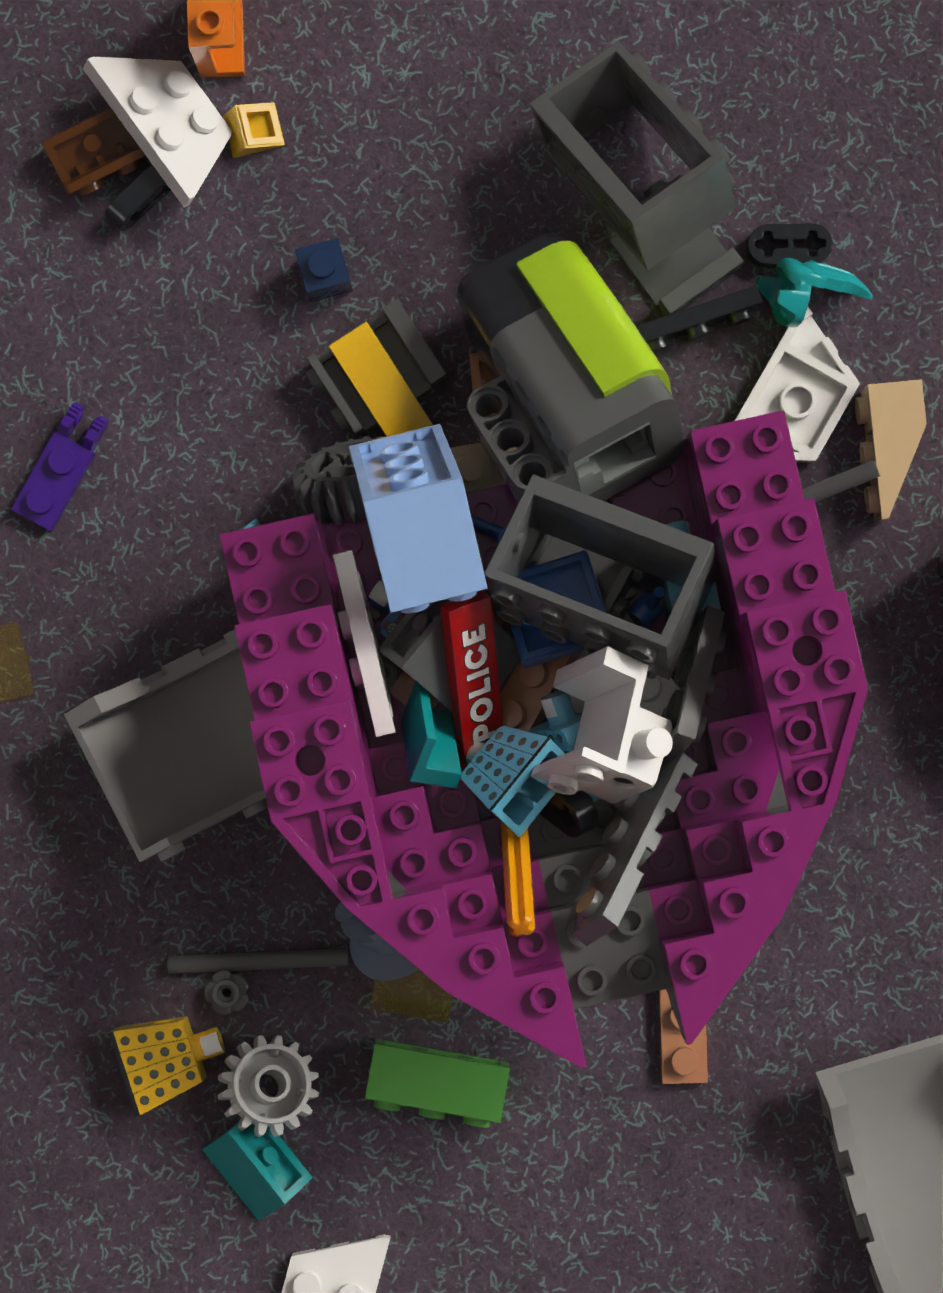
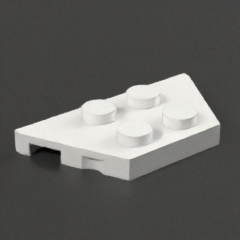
M91 57L87 59L83 67L85 73L184 208L189 206L233 131L181 61Z
M807 307L805 317L798 327L787 328L735 419L737 421L784 410L795 459L799 463H814L817 460L860 384L851 369L843 364L839 358L838 350L830 338L825 337L811 315L813 313L809 307Z
M351 550L334 554V562L346 610L338 612L339 622L344 640H347L348 643L354 642L357 657L349 659L355 687L359 689L365 688L376 737L396 733L392 719L393 710L390 690L381 653L377 650L379 644L369 602H367L359 571L357 572L353 552Z
M383 1234L367 1240L352 1243L344 1242L323 1249H310L292 1253L282 1293H376L391 1236Z

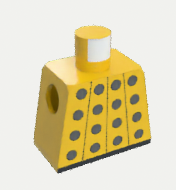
M187 1016L120 1026L109 1033L135 1116L142 1115L203 1082L207 1075L202 1060L225 1053L224 1043L217 1027L193 1035Z

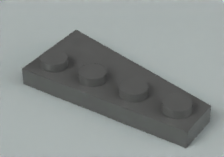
M685 753L680 754L660 768L657 782L653 788L614 803L617 810L613 821L607 826L602 835V841L605 842L603 849L589 871V876L592 877L587 892L582 896L576 907V912L579 915L571 935L584 945L588 946L619 926L644 875L637 868L643 865L650 855L655 852L662 838V835L656 832L655 829L666 814L674 813L682 797L675 792V789L682 779L687 780L692 777L698 765Z

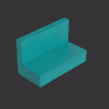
M415 681L401 718L410 781L456 789L462 773L451 712L431 709L429 692Z
M238 1121L226 1133L211 1142L202 1151L259 1221L285 1205L313 1177L280 1136L273 1137L270 1127H267L263 1136L255 1137L253 1124H250L241 1131L237 1128Z

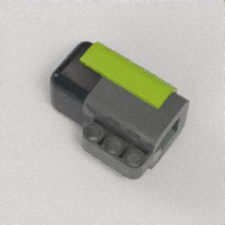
M540 234L468 272L460 279L457 287V299L471 344L494 378V380L471 393L468 398L467 408L477 438L518 503L533 474L605 501L669 466L682 454L685 441L679 407L672 396L669 376L577 243L565 241L557 234ZM492 413H498L495 416L486 417L487 415H490ZM519 447L517 450L507 451L509 448Z

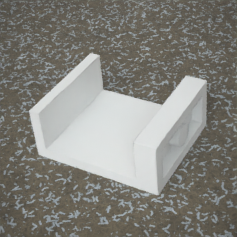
M607 646L558 669L553 687L585 701L574 750L534 766L531 776L547 782L548 788L554 792L573 795L577 791L593 785H600L606 780L623 775L649 665Z

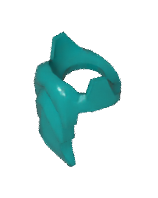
M783 258L779 260L775 269L779 276H759L755 284L768 300L775 320L780 325L791 328L798 327L802 323L810 300L812 286L845 292L870 300L873 298V294L866 285L850 272L813 260L801 263L793 258Z

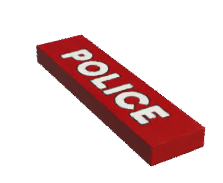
M483 590L477 591V594L468 600L450 601L440 605L453 726L460 767L463 771L468 766L466 755L469 748L479 742L486 743L495 731L503 726L491 596Z

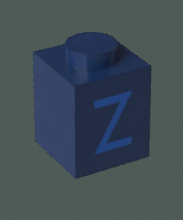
M339 238L295 249L310 303L353 291Z

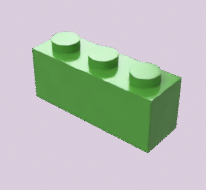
M376 1039L365 1099L374 1100L373 1106L383 1110L400 1111L401 1105L419 1108L418 1115L423 1117L445 1119V1115L448 1113L464 1116L463 1123L488 1128L491 1121L501 1122L510 1063Z

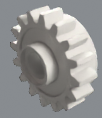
M260 1035L254 1039V1049L246 1042L237 1047L241 1058L230 1055L225 1059L224 1062L232 1070L231 1072H224L218 1075L220 1082L228 1084V1089L218 1094V1100H230L232 1106L224 1114L226 1117L235 1114L241 1117L237 1127L239 1130L242 1131L250 1124H253L255 1137H261L265 1134L267 1127H270L273 1137H277L283 1134V1123L289 1129L294 1130L300 1126L297 1114L304 1117L311 1115L313 1110L306 1103L308 1100L319 1096V1092L311 1088V1081L317 1079L319 1075L318 1072L309 1071L307 1065L312 1058L310 1055L301 1057L297 1053L299 1047L297 1042L286 1047L283 1045L282 1036L277 1035L270 1044H267L264 1036ZM262 1075H270L276 1080L278 1093L275 1097H268L261 1091L259 1081Z

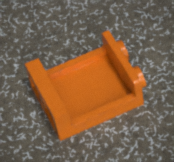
M187 0L188 47L200 77L245 76L243 1Z

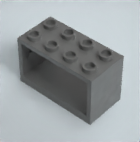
M618 40L529 104L546 151L551 159L648 271L736 209L732 191L736 187V183L727 170L726 163L730 161V158L723 145L716 138L709 141L702 133V125L695 114L688 108L682 111L676 104V97L667 83L663 80L656 82L650 76L651 72L644 58L637 51L631 54ZM630 105H633L691 170L643 205L584 139Z
M533 474L484 575L488 592L491 596L493 610L505 622L516 626H522L523 622L539 628L541 634L552 641L566 643L568 639L585 646L584 650L588 654L608 646L649 665L646 678L655 679L656 676H660L670 680L715 581L714 543ZM541 532L682 586L681 593L676 596L673 602L671 614L662 634L519 579Z

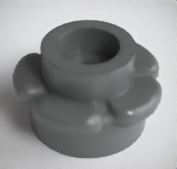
M221 970L212 976L211 982L206 984L204 995L206 1001L212 1004V1009L216 1013L229 1015L231 1011L238 1012L246 1006L249 998L246 991L249 986L247 980L241 974H232L230 970ZM225 988L231 990V995L229 997H225L223 995V990Z

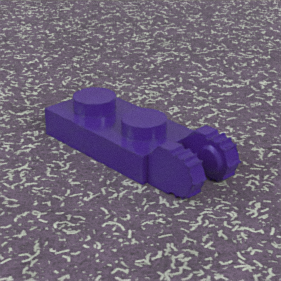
M76 402L69 407L59 425L58 432L54 431L11 508V510L51 532L54 531L96 455L94 450L107 429L109 421L102 416L96 417L84 437L82 446L75 443L69 438L75 427L80 423L84 412V406Z

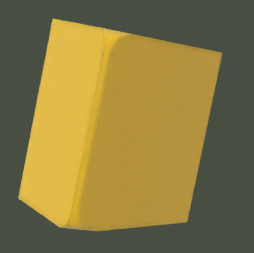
M274 102L235 105L223 115V119L233 131L229 138L233 158L285 145Z

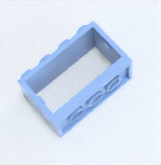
M437 424L349 446L391 613L396 611L407 614L416 613L426 609L429 603L444 599L454 602L464 601L474 597L477 591L488 589L463 479L441 425Z

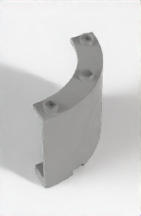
M235 629L223 635L224 639L203 650L198 648L162 666L161 671L142 680L138 677L118 687L95 695L64 714L139 862L156 854L162 862L185 850L182 841L241 811L247 819L268 808L250 727V721H254V715Z
M942 1034L815 1072L823 1113L828 1118L834 1134L829 1136L854 1225L859 1240L869 1238L870 1241L865 1243L872 1263L869 1270L878 1293H943Z

